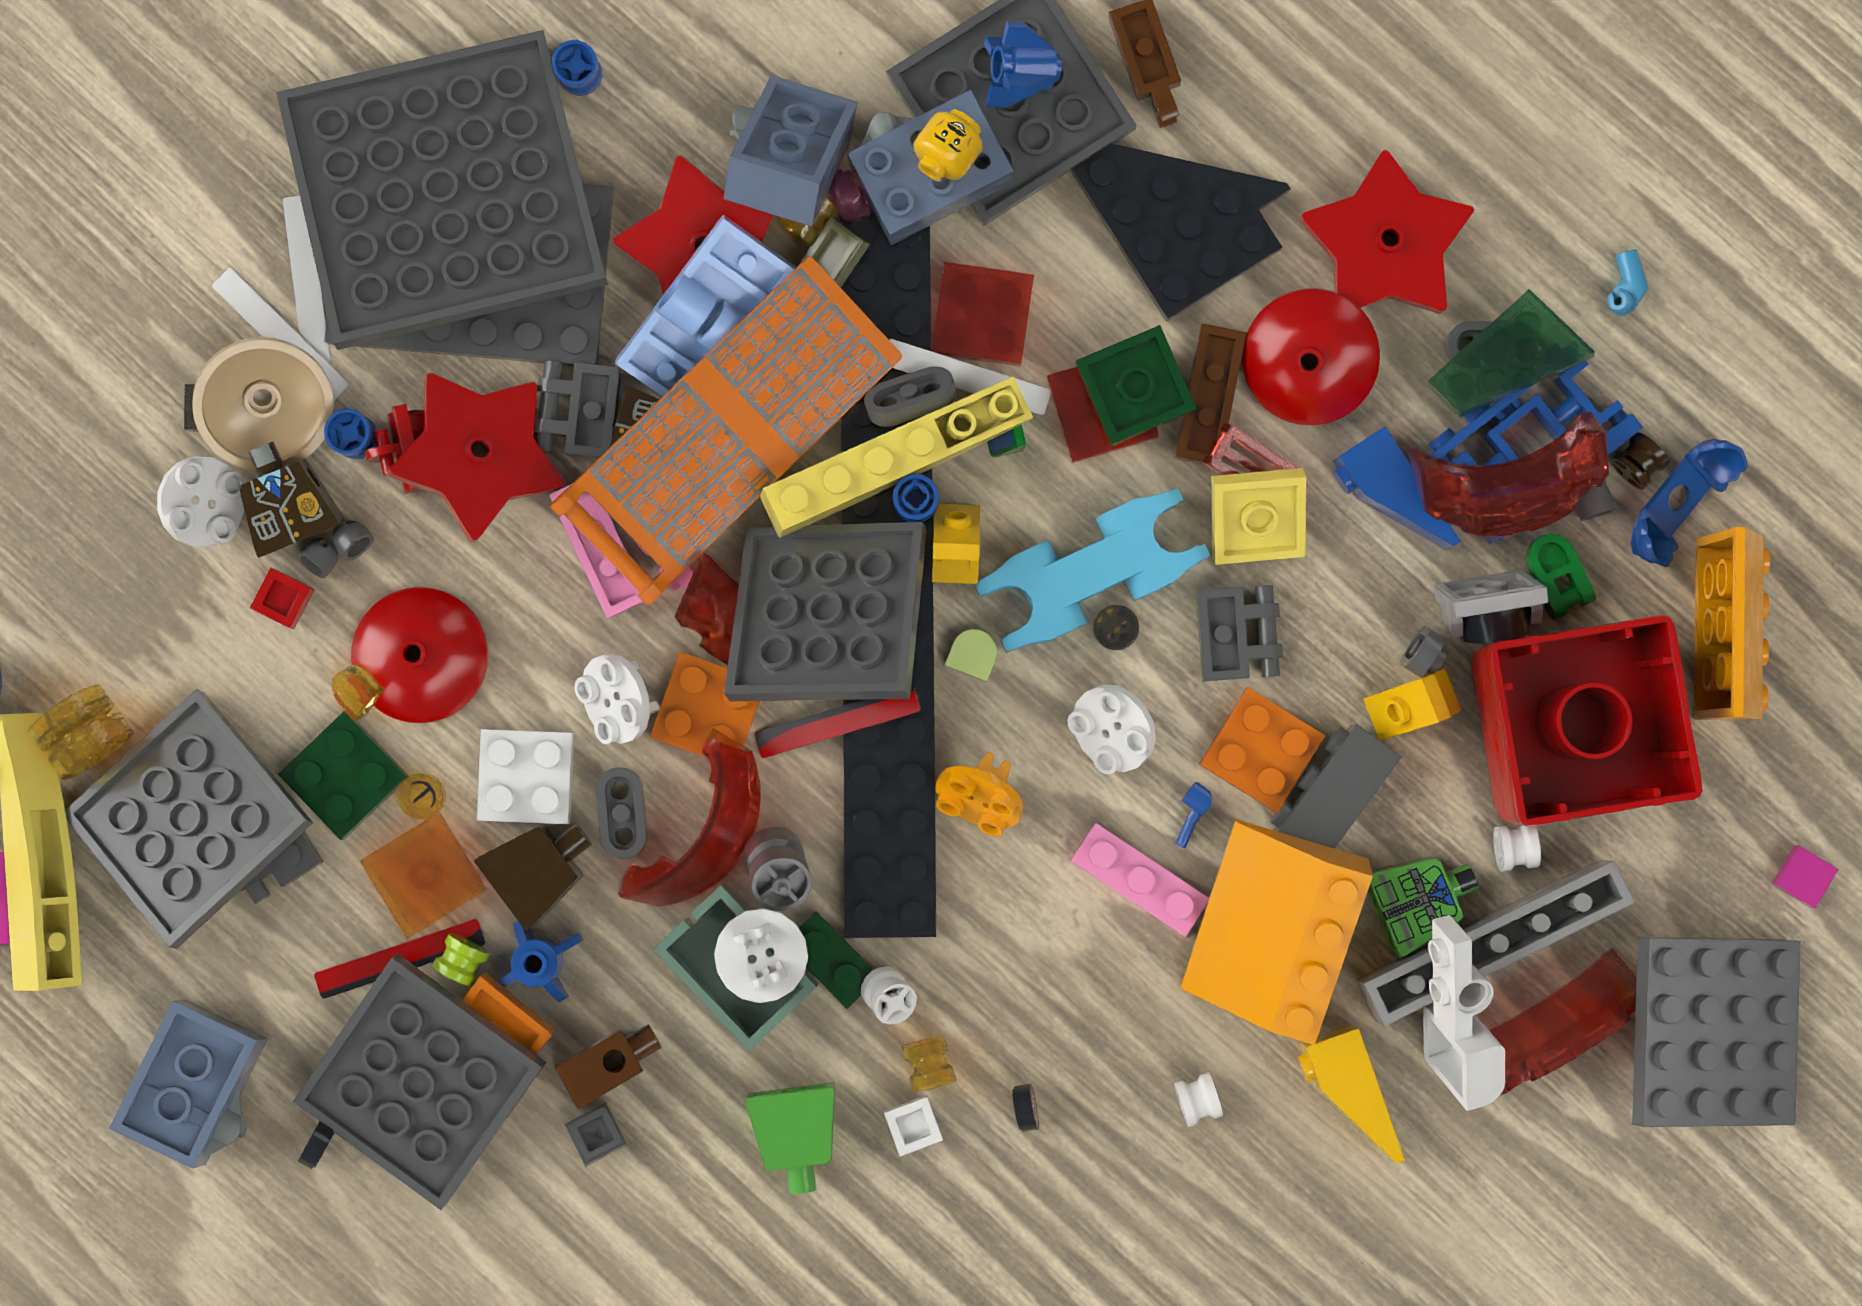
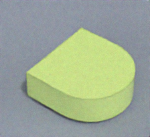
M977 629L964 631L953 642L945 666L987 682L997 656L996 644L992 637L984 631Z

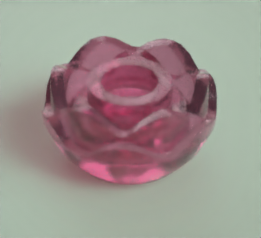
M842 169L838 170L834 175L828 193L839 214L846 222L855 223L869 220L868 216L873 213V210L866 203L867 199L862 189L856 184L853 172L850 169L842 171Z

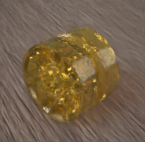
M100 684L84 688L60 701L42 714L28 729V733L42 752L52 751L48 761L62 780L73 778L96 766L124 746L134 735V731L121 713L109 714L114 707V703Z

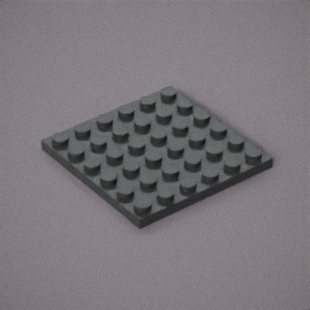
M544 30L276 92L332 339L337 350L608 285Z

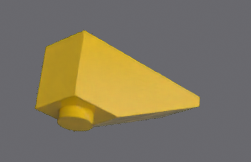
M1350 1024L1324 1033L1317 1037L1315 1045L1301 1041L1304 1054L1297 1056L1306 1082L1314 1080L1315 1086L1396 1164L1405 1161L1359 1028Z

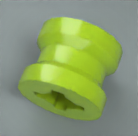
M449 933L445 940L446 950L443 956L435 959L432 967L449 979L472 987L477 980L476 970L479 964L487 961L490 952L462 936Z

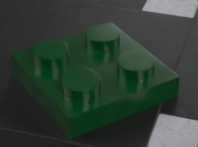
M1161 325L1075 361L1077 370L1111 447L1196 410V406Z
M343 711L278 773L284 782L340 840L347 838L410 777L348 711Z

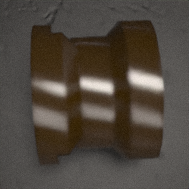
M1640 432L1635 433L1629 439V446L1624 451H1618L1610 458L1614 469L1627 482L1641 490L1651 483L1650 476L1655 471L1663 470L1670 463L1668 456L1662 448Z

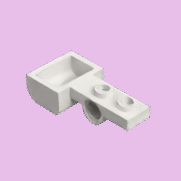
M1450 915L1432 920V940L1428 943L1429 955L1433 962V979L1429 981V991L1433 1003L1423 1007L1424 1059L1466 1111H1470L1492 1103L1502 1093L1505 1086V1048L1476 1016V1014L1485 1010L1491 1003L1494 990L1490 982L1472 963V939Z

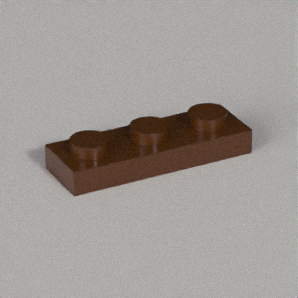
M1201 324L1188 386L1196 410L1182 417L1174 459L1218 468L1221 466L1247 332Z

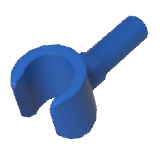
M1195 782L1181 800L1192 809L1175 843L1182 848H1186L1197 822H1199L1200 817L1209 809L1212 803L1211 792L1198 782Z

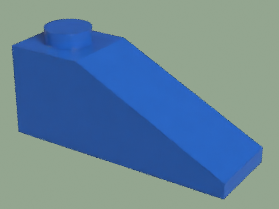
M1386 427L1378 430L1333 460L1337 467L1333 471L1334 477L1345 493L1353 492L1358 500L1444 550L1461 542Z

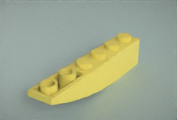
M1014 376L766 486L761 492L760 499L778 537L781 538L896 486L898 481L907 475L921 474L1031 420L1033 416Z
M43 713L0 714V795L13 991H41L82 986L77 897L72 851L61 786Z

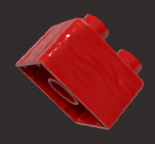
M1657 615L1539 636L1535 635L1521 639L1499 641L1481 647L1474 652L1471 659V671L1484 738L1493 801L1496 812L1503 821L1531 827L1558 821H1568L1570 819L1617 813L1646 806H1660L1665 803L1689 801L1701 796L1703 791L1702 778L1689 716L1680 650L1675 625L1670 617Z

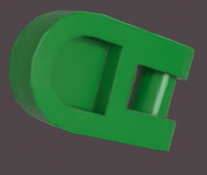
M1549 533L1537 537L1529 544L1525 556L1527 567L1532 577L1547 588L1548 603H1545L1544 606L1553 620L1566 615L1567 609L1578 603L1581 606H1585L1596 600L1595 591L1568 539L1560 534ZM1567 575L1571 587L1559 592L1554 580Z

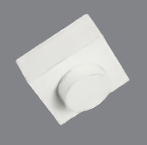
M927 1095L884 1111L900 1157L943 1141V1136Z

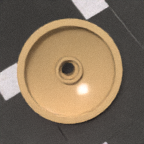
M256 337L232 343L218 351L208 360L195 382L192 407L196 427L207 446L226 462L243 469L256 471L248 451L273 441L284 466L310 456L325 439L324 428L326 421L334 413V399L326 373L309 353L284 340ZM265 389L271 395L267 400L259 401L254 398V393L257 390Z

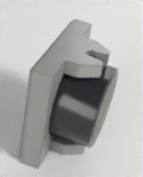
M1522 570L1438 583L1436 586H1433L1435 602L1441 606L1446 633L1450 634L1451 638L1460 636V639L1465 643L1486 644L1523 637L1530 632L1529 622L1530 624L1542 623V604L1548 603L1546 586Z

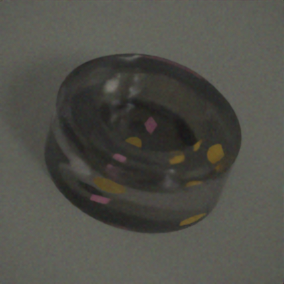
M1111 605L1104 608L1098 613L1093 623V634L1096 641L1102 647L1111 651L1126 649L1134 643L1139 633V622L1132 610L1122 605Z

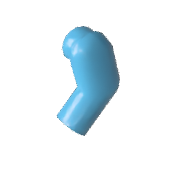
M1637 249L1628 250L1615 256L1621 279L1608 295L1607 306L1614 314L1619 316L1628 315L1633 312L1648 290V283Z

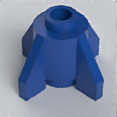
M1006 21L1002 38L986 37L984 46L989 56L992 57L991 76L993 82H990L985 101L988 107H1008L1041 91H1049L1054 82L1059 81L1062 72L1060 55L1056 54L1051 43L1024 22Z
M518 921L513 923L519 946L512 955V972L499 979V983L506 987L518 980L523 985L530 987L543 986L558 1003L568 998L569 995L557 976L562 971L564 963L563 952L584 941L581 934L577 933L565 941L556 944L548 938H535L531 930L525 931ZM533 955H537L541 959V969L533 970L529 962L533 959Z

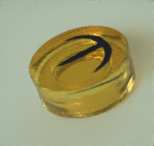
M414 774L402 782L397 798L400 808L406 815L414 819H428L437 815L444 807L446 791L441 781L430 774Z

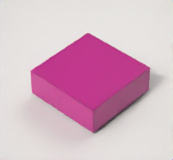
M1794 845L1771 884L1806 906L1816 908L1839 869L1800 845Z

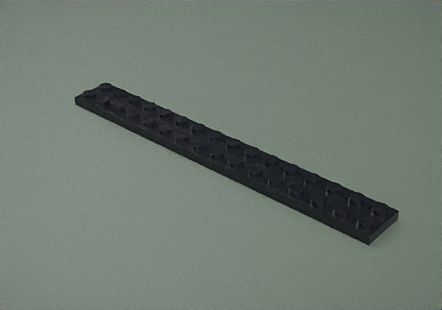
M839 211L840 222L870 244L841 289L888 340L893 339L931 351L930 226L890 245L873 211ZM891 368L875 385L909 373ZM864 395L841 417V453L918 418L896 426H878L869 419L864 404ZM932 468L921 473V475L932 480ZM895 486L843 509L842 525L906 522L898 516L894 509L893 492ZM933 517L923 522L927 529L911 682V685L915 688L920 710L909 715L843 734L845 938L936 937ZM864 699L843 700V706Z

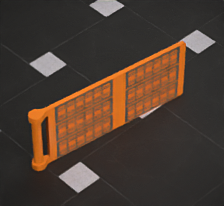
M807 257L573 484L564 490L549 507L559 517L564 514L639 591L637 596L648 606L760 497L764 487L773 484L895 366L901 360L902 354L814 258ZM586 491L663 569L657 576L652 579L577 502Z

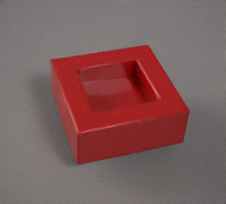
M270 567L250 609L290 629H295L315 589Z

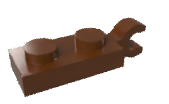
M1142 0L1109 11L1108 19L1137 101L1151 97L1155 117L1160 128L1177 123L1176 117L1179 116V112L1171 89L1180 87L1181 78L1153 0Z

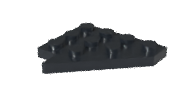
M1112 143L1072 168L1071 173L1166 322L1282 249V245L1260 210L1289 193L1291 188L1285 182Z

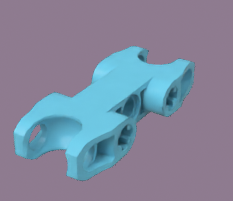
M1176 488L1150 497L1135 498L1098 516L1095 520L1104 539L1060 560L1050 540L1012 556L996 571L978 581V584H974L979 597L988 596L996 591L1010 588L1022 592L1030 602L1031 616L1028 623L1001 639L1005 652L1007 653L1036 643L1050 642L1089 623L1079 602L1125 581L1133 600L1136 601L1172 584L1188 569L1208 558L1210 554L1205 544L1197 545L1183 552L1174 553L1161 548L1155 540L1153 528L1157 517L1184 500L1179 489Z

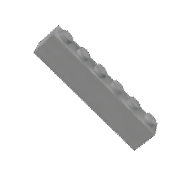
M1600 859L1461 928L1472 939L1473 965L1486 977L1635 902L1615 862ZM1428 944L1356 979L1368 1007L1378 1023L1386 1026L1433 1003L1429 991V981L1433 979V962L1429 955Z

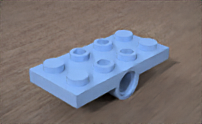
M723 214L618 355L616 365L663 397L785 279L796 266Z

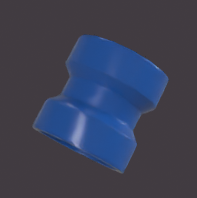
M570 40L559 45L555 50L552 58V68L563 89L570 94L584 96L598 88L603 77L602 67L592 47L579 40Z
M342 409L333 413L326 421L324 428L325 440L335 452L355 460L365 458L366 450L377 447L374 431L378 429L374 422L360 412Z
M911 474L898 481L893 492V505L895 512L902 520L906 522H926L933 517L937 510L939 494L937 486L930 478L921 474Z

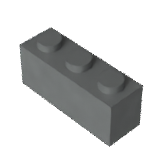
M1357 724L1350 725L1347 730L1339 727L1324 747L1330 753L1320 767L1313 763L1307 769L1297 784L1303 789L1292 804L1286 800L1279 811L1274 814L1270 821L1276 826L1273 829L1274 831L1336 848L1401 759L1400 755Z

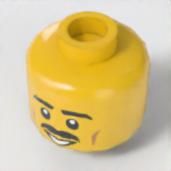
M952 109L950 112L940 111L934 114L913 143L914 152L920 160L918 168L927 177L938 182L942 178L949 180H959L962 178L983 149L982 139L979 136L981 133L979 125L970 116L957 109Z

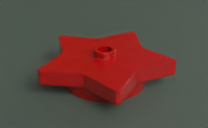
M1383 150L1354 196L1306 211L1301 215L1300 222L1333 261L1334 292L1347 297L1361 309L1390 298L1441 314L1447 309L1443 254L1473 214L1474 208L1470 205L1419 193L1390 152ZM1387 233L1391 235L1397 245L1392 247L1386 246L1382 241V234Z
M677 155L660 209L618 234L613 239V243L658 276L664 295L696 252V240L702 236L707 237L723 214L761 242L764 240L773 214L723 199L725 190L712 181L686 157Z
M434 373L426 375L424 380V431L391 466L388 476L439 495L447 504L470 543H475L481 537L507 501L558 491L564 486L563 479L533 438L537 384L535 382L480 395ZM472 444L481 445L486 450L487 456L483 458L474 456L471 451Z

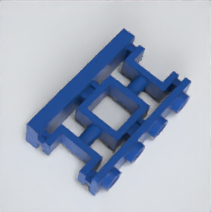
M1574 342L1563 349L1557 343L1534 360L1539 366L1536 371L1527 378L1520 371L1499 388L1504 396L1490 405L1485 399L1464 415L1468 424L1455 434L1449 427L1428 444L1433 452L1425 457L1424 460L1429 466L1432 465L1436 469V474L1441 480L1460 467L1487 500L1485 504L1470 516L1475 522L1480 524L1482 529L1479 531L1490 544L1502 540L1643 428L1632 413L1626 415L1622 410V404L1618 400L1599 413L1572 380V377L1589 365L1584 357L1581 358L1576 351L1579 348ZM1563 363L1567 368L1552 380L1567 398L1552 411L1538 394L1532 396L1523 404L1518 401L1517 398L1558 365ZM1531 411L1558 446L1527 469L1500 434ZM1579 413L1593 430L1609 420L1612 424L1611 427L1566 461L1562 455L1577 444L1563 426L1567 421ZM1490 419L1495 422L1496 425L1482 437L1496 455L1484 465L1479 467L1466 450L1451 461L1448 459L1446 454ZM1508 469L1521 486L1527 484L1536 476L1540 478V483L1497 517L1492 514V511L1502 504L1505 498L1491 481Z

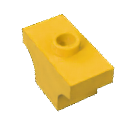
M938 503L934 517L932 582L978 584L980 505Z
M1445 668L1437 670L1434 674L1429 673L1422 677L1414 678L1363 698L1379 741L1441 722L1452 717L1451 715L1462 711Z

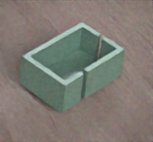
M724 883L691 913L697 921L695 924L689 917L683 920L653 950L749 1052L818 986L819 982L806 969L804 976L793 991L778 1000L762 1003L741 999L726 988L717 973L714 953L718 936L730 920L745 911H750V909ZM772 948L766 950L767 956L771 957L775 953ZM752 954L749 955L748 960L751 963H755L757 957Z

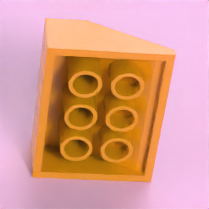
M1733 527L1696 539L1694 720H1762V712H1765L1768 707V688L1766 684H1762L1763 666L1767 665L1769 659V644L1767 639H1763V620L1768 618L1770 602L1768 594L1763 593L1764 575L1768 573L1770 567L1769 549L1764 547V536L1747 527Z
M1235 819L1181 982V989L1269 1032L1315 1045L1373 878L1369 859Z

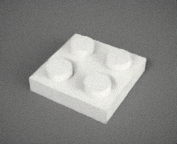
M481 729L477 821L570 824L574 733Z

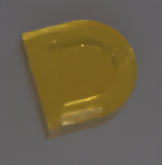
M350 665L339 671L332 679V692L336 701L355 721L368 714L384 690L365 669L356 665Z

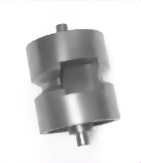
M769 827L758 831L748 840L744 849V861L752 893L757 902L763 907L775 911L789 910L801 904L810 893L812 879L798 836L786 828Z

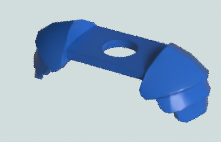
M1711 439L1702 441L1687 452L1682 461L1637 515L1631 538L1633 554L1640 556L1641 559L1649 563L1668 567L1670 562L1673 561V553L1679 547L1672 535L1711 487L1718 492L1725 491L1728 483L1739 479L1741 472L1748 468V462L1743 449L1727 440ZM1683 485L1686 490L1685 501L1678 509L1672 510L1668 503L1669 495L1675 487Z

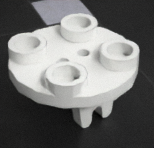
M192 456L177 462L164 475L157 493V511L163 527L175 540L193 547H211L218 543L230 541L235 536L236 529L244 514V506L239 491V485L245 483L244 478L240 473L233 471L228 464L214 457ZM193 496L195 497L194 503L191 502ZM209 500H211L212 505L210 507H208Z
M612 653L593 658L584 669L583 676L575 681L574 687L577 698L584 703L588 717L594 725V732L598 740L603 744L612 742L623 744L638 739L647 728L650 714L659 711L660 708L656 701L649 703V696L644 681L638 673L640 668L637 662H629L624 657Z
M1102 684L1089 689L1076 702L1074 711L1068 716V727L1076 736L1081 749L1091 758L1095 767L1104 774L1110 775L1115 771L1127 772L1136 769L1153 752L1156 741L1155 726L1147 707L1134 693L1118 685Z
M764 908L745 911L730 920L718 936L714 953L717 973L726 988L741 999L757 1003L775 1001L793 991L804 976L808 961L806 939L797 924L782 912ZM768 948H772L775 952L771 957L766 954ZM749 955H755L757 961L755 963L749 962Z

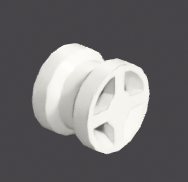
M1521 825L1519 829H1509L1507 826H1496L1494 828V853L1497 866L1501 872L1511 871L1517 865H1524L1528 869L1539 868L1541 850L1536 826Z
M889 966L879 967L871 971L861 985V995L864 1002L873 1010L875 1016L882 1023H900L906 1020L916 1007L917 996L915 990L895 968ZM892 989V992L890 994L886 993L887 991Z
M1209 1072L1200 1074L1197 1081L1191 1083L1183 1080L1174 1083L1176 1095L1188 1127L1197 1125L1201 1118L1207 1116L1214 1119L1223 1116L1219 1097Z

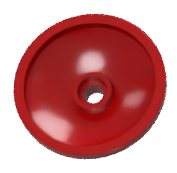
M1318 288L1291 291L1267 304L1258 313L1249 327L1242 353L1245 379L1257 401L1276 417L1298 425L1327 424L1350 414L1370 393L1376 381L1380 364V347L1377 333L1365 312L1347 297L1334 291ZM1306 353H1313L1318 357L1319 364L1313 369H1307L1302 365L1301 357Z
M427 587L398 590L376 602L361 619L355 631L351 647L353 674L357 685L366 699L385 715L410 723L440 721L463 709L479 691L488 667L489 651L487 638L474 612L455 596ZM417 645L421 650V657L418 661L412 663L407 659L406 653L409 647Z

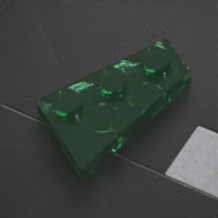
M1528 289L1428 380V387L1460 418L1594 357L1595 351L1540 298Z

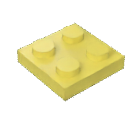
M1303 468L1211 476L1212 556L1215 565L1306 557V474Z

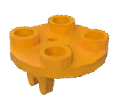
M988 752L976 768L959 765L948 767L940 773L936 781V792L939 796L936 806L945 815L951 817L959 816L970 823L976 824L978 829L984 834L993 837L1001 836L1004 829L1012 828L1020 822L1024 804L1019 794L1007 783L1011 767L1009 761L1004 760L999 768H995L992 765L994 754Z

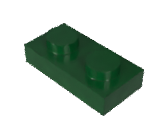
M815 911L799 927L806 939L808 951L806 968L848 1009L861 996V985L865 977L874 969Z

